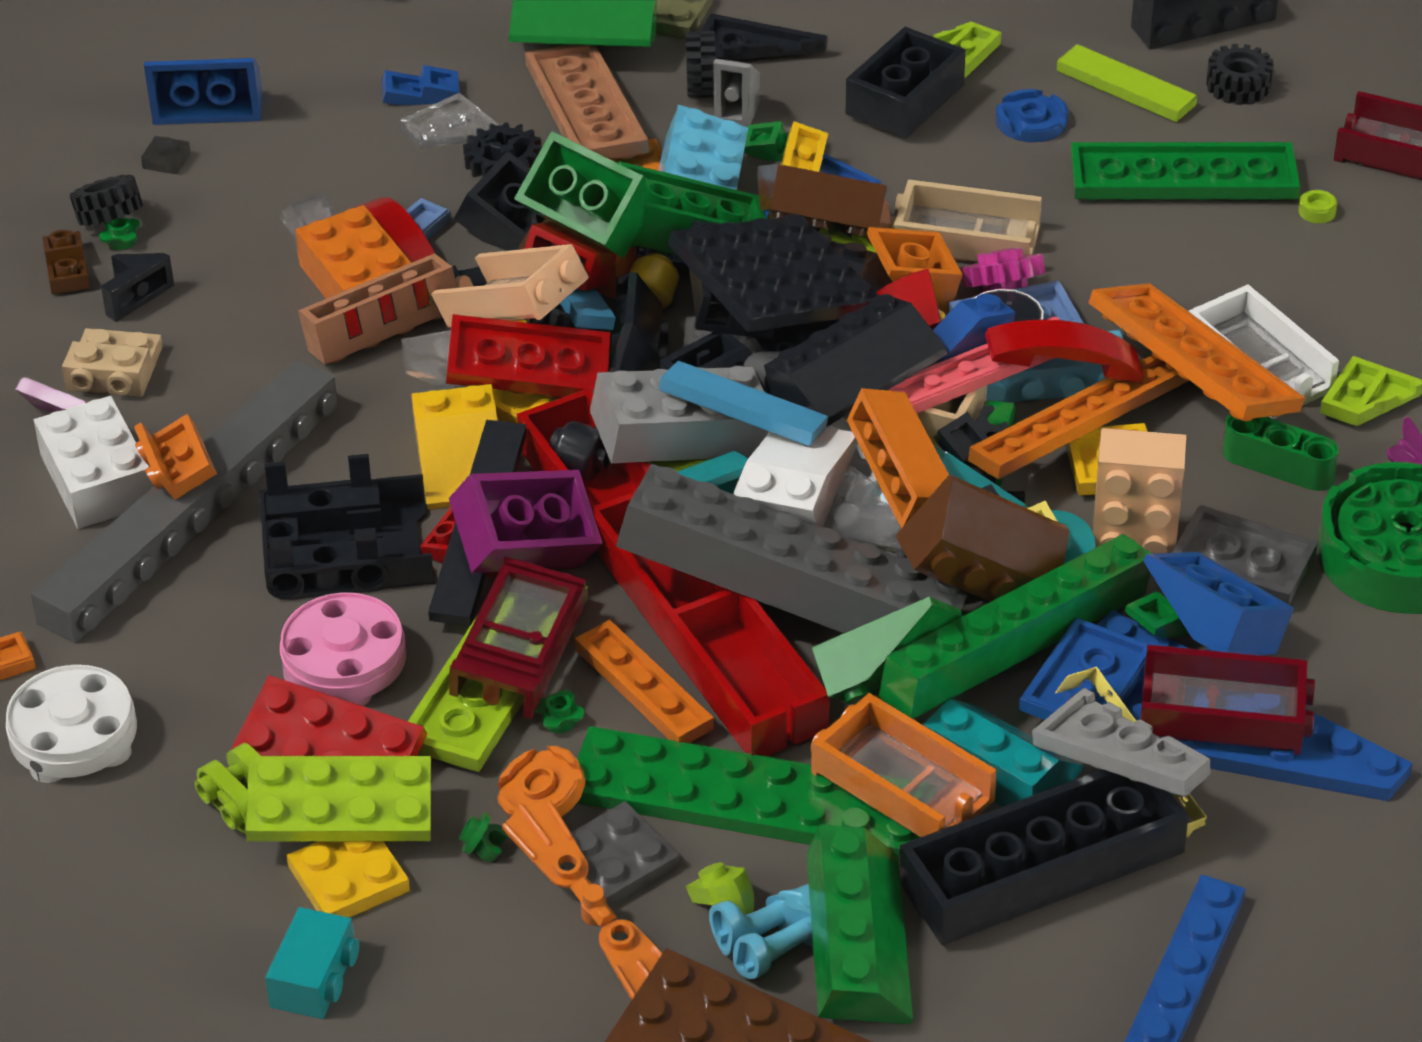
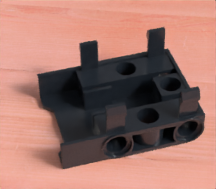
M369 454L348 456L350 480L288 486L285 462L264 464L267 489L259 491L264 573L268 593L278 599H295L334 593H355L373 591L380 588L434 583L432 553H420L417 523L427 515L423 474L371 479Z

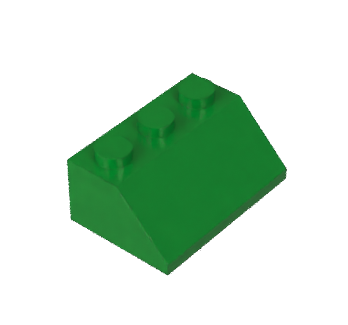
M551 131L514 199L533 213L624 258L643 225L646 178Z

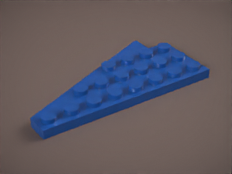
M1114 610L1098 624V626L1149 645L1187 648L1169 638L1154 636L1140 623ZM1144 674L1124 703L1136 721L1141 717ZM1186 687L1184 705L1208 708L1209 701L1206 700L1208 689ZM1219 691V700L1215 705V709L1284 715L1285 697ZM1314 713L1312 737H1303L1301 755L1294 754L1292 749L1279 750L1176 739L1210 758L1211 769L1383 801H1389L1410 777L1413 765L1412 762Z

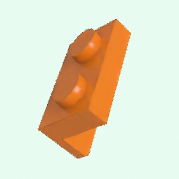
M188 414L153 435L142 422L134 426L140 440L135 443V447L142 459L147 464H150V467L145 469L150 481L157 490L164 487L174 500L217 474L197 426Z

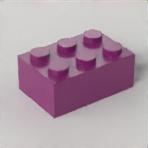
M579 470L470 474L449 497L471 573L499 572L505 556L520 561H527L548 569L581 567L603 544Z

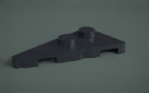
M712 13L701 31H715V58L728 61L822 53L828 48L827 35Z

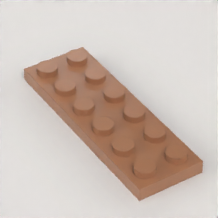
M573 44L525 52L526 66L563 137L608 159H630L638 154L649 153L648 138L596 45Z

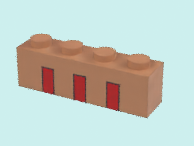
M434 253L298 310L308 351L324 365L337 363L344 360L347 355L361 349L373 348L379 345L382 340L396 334L408 333L415 326L429 320L443 318L431 293L435 290L457 288L453 267Z

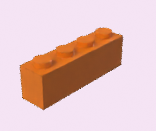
M861 388L847 418V422L902 529L949 474L905 392Z

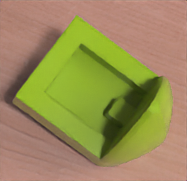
M723 862L714 863L698 872L699 878L685 886L692 903L713 906L722 901H732L740 908L743 915L754 912V891L746 869L743 867L727 866Z

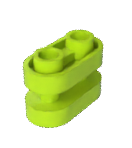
M242 743L227 752L226 757L229 767L226 768L218 760H212L198 768V779L194 782L195 789L203 802L206 804L212 803L220 811L224 822L230 829H238L246 834L249 756H260L247 743Z

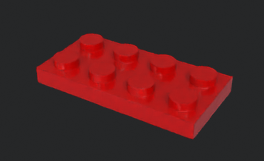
M453 314L446 384L462 386L491 384L492 389L558 397H565L590 388L594 393L597 373L608 372L610 332Z
M268 675L231 750L242 743H247L260 756H417L427 737V732L423 726Z

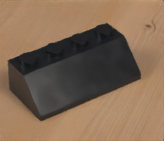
M883 294L872 298L869 304L856 312L843 315L840 321L827 329L814 332L809 336L808 340L798 346L780 352L778 357L765 364L764 368L771 395L827 415L826 427L850 414L861 388L888 391L946 356L947 351L946 347L912 303L889 294Z

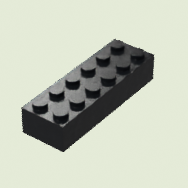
M1103 769L901 844L899 853L901 886L943 946L1184 853L1189 816L1168 791L1139 781H1133L1128 777Z

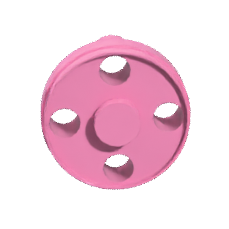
M334 593L315 598L303 604L290 615L281 632L280 656L283 677L286 681L365 706L372 698V695L388 687L399 676L405 665L406 641L399 617L383 601L359 593Z

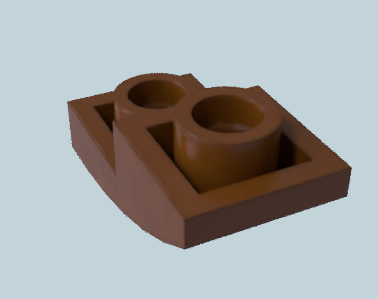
M63 229L54 231L49 236H43V246L52 295L90 289L80 231L72 232Z

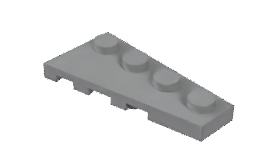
M1086 688L1080 690L1032 730L1033 746L1089 764L1095 768L1128 777L1133 781H1139L1166 790L1172 794L1186 797L1211 775L1210 758L1171 736L1160 738L1154 735L1151 725L1141 719L1134 723L1122 716L1121 708L1110 702L1101 705L1095 701V694Z

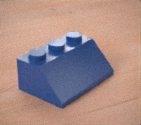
M254 58L144 62L153 125L261 121L263 90L260 66Z

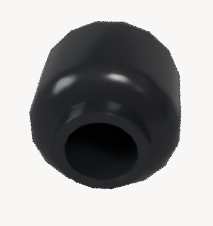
M569 421L563 427H558L554 431L550 446L568 470H579L582 478L591 479L597 475L600 469L606 470L608 468L610 459L597 427L578 421Z

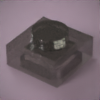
M155 136L141 156L143 169L177 175L191 154L189 141Z

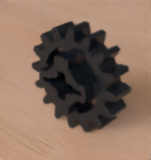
M505 122L503 126H496L492 123L489 124V130L487 131L478 128L476 129L477 136L468 135L467 144H463L465 169L471 170L473 177L484 176L507 151L531 169L542 149L541 137H535L533 129L524 132L522 124L517 125L515 128H510L508 122Z

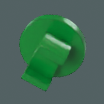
M484 812L479 819L474 816L470 817L459 836V840L465 842L462 852L470 855L475 849L480 858L487 862H494L502 849L493 845L490 840L501 845L508 835L503 831L501 825L489 824L491 815Z

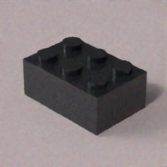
M906 26L903 27L846 78L845 114L864 123L889 131L894 135L904 138L909 137L964 85L966 49Z

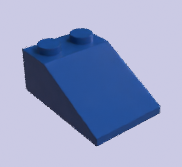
M1199 552L1146 554L1143 562L1192 639L1206 646L1209 651L1260 656L1277 654L1294 607Z

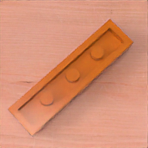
M610 619L575 638V650L669 740H674L678 743H691L714 730V717Z

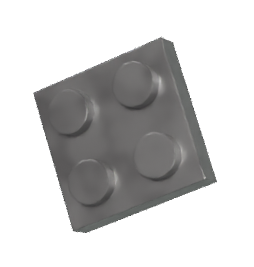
M626 802L621 803L571 832L588 862L587 878L592 884H598L603 888L606 903L610 908L680 867V855ZM569 862L562 864L568 871L575 868V865Z

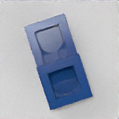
M423 65L420 76L385 70L382 78L383 103L396 105L436 104L456 99L459 96L458 71Z

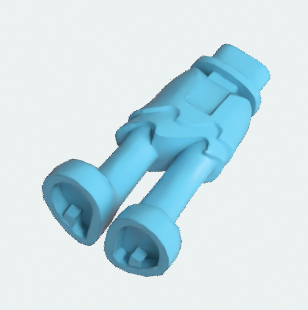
M809 884L791 890L780 891L777 895H772L766 899V907L745 915L732 901H722L710 908L709 922L717 945L724 955L733 954L734 966L743 977L754 979L764 975L770 969L771 962L800 943L805 942L804 944L813 945ZM776 926L780 930L764 938L760 936Z

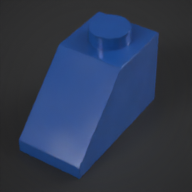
M981 294L977 298L960 301L933 330L947 351V355L937 360L936 363L987 344L985 337L987 329L1014 322L1015 311L1003 303L999 297L992 294Z

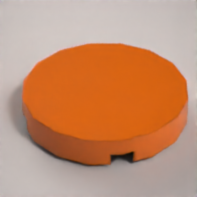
M546 746L548 750L537 752L536 749H532L510 762L501 774L498 782L500 788L499 796L497 795L498 803L505 814L510 818L520 804L539 803L548 799L552 801L561 817L572 810L581 798L586 783L583 768L577 758L567 749L559 746Z

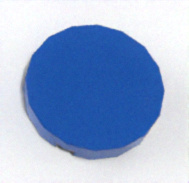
M1023 89L1009 93L1002 98V103L996 107L995 120L1000 131L1010 138L1029 143L1044 142L1056 138L1065 131L1068 123L1067 105L1054 94H1051L1050 98L1044 96L1041 90Z

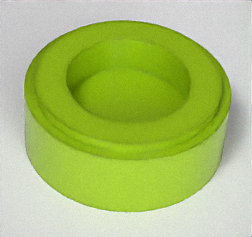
M1311 190L1305 192L1300 197L1298 212L1304 220L1321 224L1330 222L1335 218L1337 199L1331 193L1323 190Z

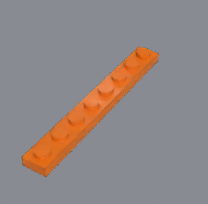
M1151 355L1140 361L1145 376L1142 383L1106 378L971 446L968 461L984 470L987 474L1000 479L1189 380L1180 377L1177 374V370L1167 362Z

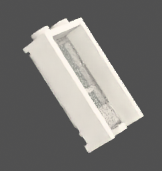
M1245 285L1188 311L1304 396L1303 405L1325 396L1337 379L1339 360L1250 285Z

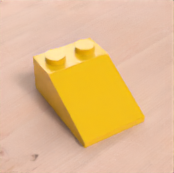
M491 384L411 394L415 435L421 474H423L427 510L451 507L449 497L470 475L486 419L498 421Z

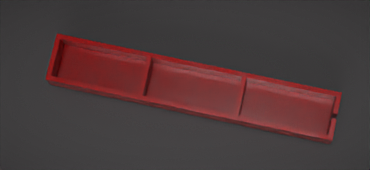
M590 388L517 413V423L526 424L527 436L522 454L535 471L568 470L550 446V441L554 431L558 427H563L569 421H578L596 427L590 413L593 391ZM610 461L606 470L600 469L593 478H582L603 542L595 551L742 750L745 753L751 754V756H768L787 748V740L789 739L795 745L815 737L822 729H828L829 697L826 689L755 599L616 547L628 504L648 471L650 464L648 462L611 463Z

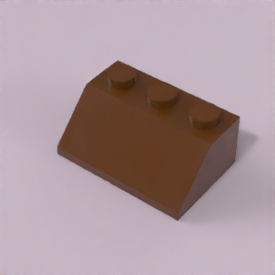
M781 164L758 166L760 210L772 212L771 218L785 217L789 214L802 215L808 219V222L814 228L829 230L830 224L844 226L843 233L861 237L866 236L868 227H880L887 185Z

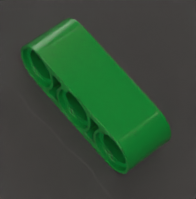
M1231 414L1227 416L1222 445V454L1227 461L1309 490L1322 491L1333 485L1339 453L1338 445L1334 440L1268 417L1242 421L1236 419Z

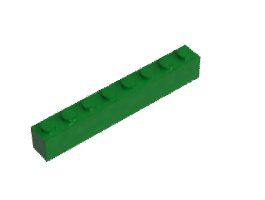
M1122 534L886 656L879 698L912 719L928 712L949 699L1057 643L1076 617L1094 623L1107 616L1112 610L1116 611L1143 597L1146 593L1150 577V571L1143 561L1146 554L1152 553L1139 545L1135 540Z

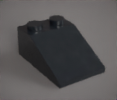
M507 151L466 194L454 220L487 244L506 251L519 250L518 247L531 228V225L546 220L514 199L530 168Z

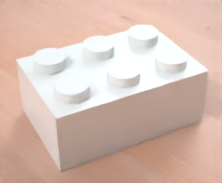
M111 396L92 400L82 405L33 419L40 455L77 529L119 517L153 487L145 471L149 466L135 447L136 442Z

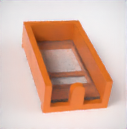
M868 693L857 704L848 706L841 717L828 729L819 731L811 743L812 774L815 776L823 775L920 837L974 818L995 801L997 772L995 768L871 693Z

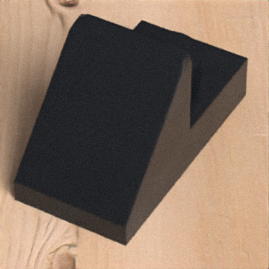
M166 253L112 255L114 278L101 285L106 316L117 322L174 286L170 256Z

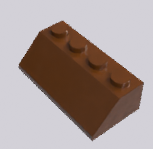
M949 474L895 537L915 571L992 602L1063 565L1069 529L1066 525Z

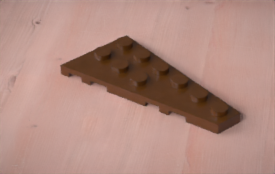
M668 948L664 950L605 1040V1042H872Z

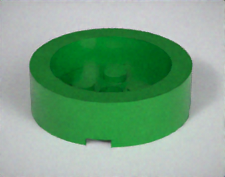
M1386 462L1356 469L1350 472L1349 478L1339 486L1333 485L1325 497L1318 535L1317 556L1319 563L1327 578L1340 591L1369 607L1400 614H1422L1421 464ZM1398 523H1410L1412 526L1411 531L1407 532V528Z

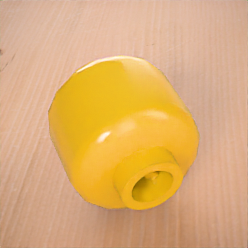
M651 253L637 258L632 263L630 272H637L661 302L662 310L666 309L672 303L679 282V273L668 257L658 253Z

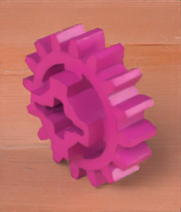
M1007 248L978 254V263L960 268L963 274V286L977 287L982 285L983 292L996 289L1012 290L1028 286L1027 278L1046 273L1043 254L1023 256L1022 248Z

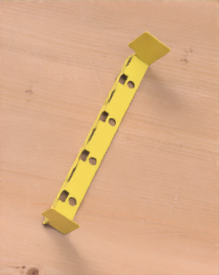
M1097 667L1066 676L1055 694L1080 687L1084 680L1089 679L1100 696H1104L1107 703L1110 702L1122 709V716L1133 723L1136 722V719ZM1190 793L1187 795L1188 798L1173 794L1177 801L1180 800L1185 812L1193 820V822L1188 823L1187 838L1195 829L1206 824L1204 821L1207 819V816Z

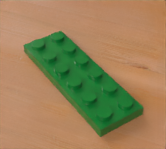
M1071 142L1070 146L1074 199H1299L1300 183L1292 142Z

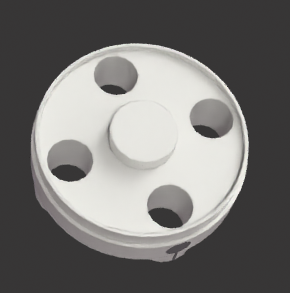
M66 665L41 672L27 680L16 690L9 701L6 711V731L10 749L18 762L30 770L35 780L42 783H53L63 778L95 773L106 767H115L127 761L131 755V744L137 731V718L131 695L125 684L116 675L95 666Z

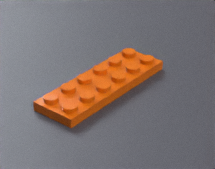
M1151 283L1092 290L1088 303L1101 312L1105 320L1115 323L1126 331V335L1130 339L1140 342L1151 350L1155 358L1167 362L1177 370V374L1180 377L1192 381L1203 390L1205 396L1218 401L1229 409L1230 414L1236 419L1251 421L1253 418L1280 417L1282 414L1301 412L1305 400L1304 396Z

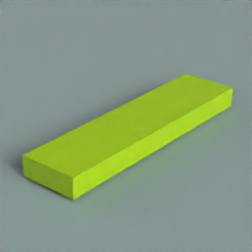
M1078 44L1057 60L1056 71L1174 122H1178L1196 106V94Z

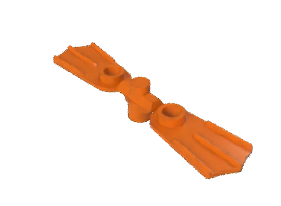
M548 799L539 803L520 804L514 814L503 823V831L553 884L562 888H571L581 902V918L586 924L602 927L599 933L600 948L632 1000L659 960L662 952L634 923L622 919L614 920L617 916L606 903L603 888L598 884H592L587 878L588 862L552 801ZM569 862L574 864L575 868L565 871L559 866ZM617 932H623L628 935V938L623 941H617L612 936Z

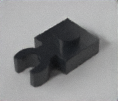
M988 405L980 411L975 420L966 412L939 429L933 439L942 450L948 452L964 464H968L970 447L1005 430L1008 424L1006 421L998 426L990 424L987 418L990 417L995 408L993 405Z

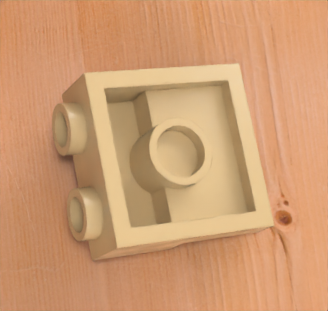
M85 328L80 342H72L62 365L66 391L143 397L163 348L161 335Z

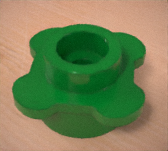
M123 217L121 219H113L112 222H103L105 229L104 232L99 234L100 241L107 243L114 250L131 248L137 241L136 229L140 228V221L136 218L128 219Z
M560 690L558 693H553L547 698H542L536 710L537 713L542 715L543 726L554 733H564L571 730L584 717V709L576 705L574 693L569 690Z

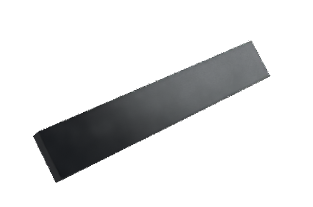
M486 419L470 474L516 472L527 436L526 424ZM456 521L428 615L429 621L471 626L486 573H471Z

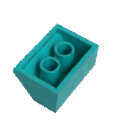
M949 699L923 724L928 729L997 770L994 803L1001 807L1073 781L1082 772V765L1066 756H1060L1054 752L1033 746L1032 736L975 704Z

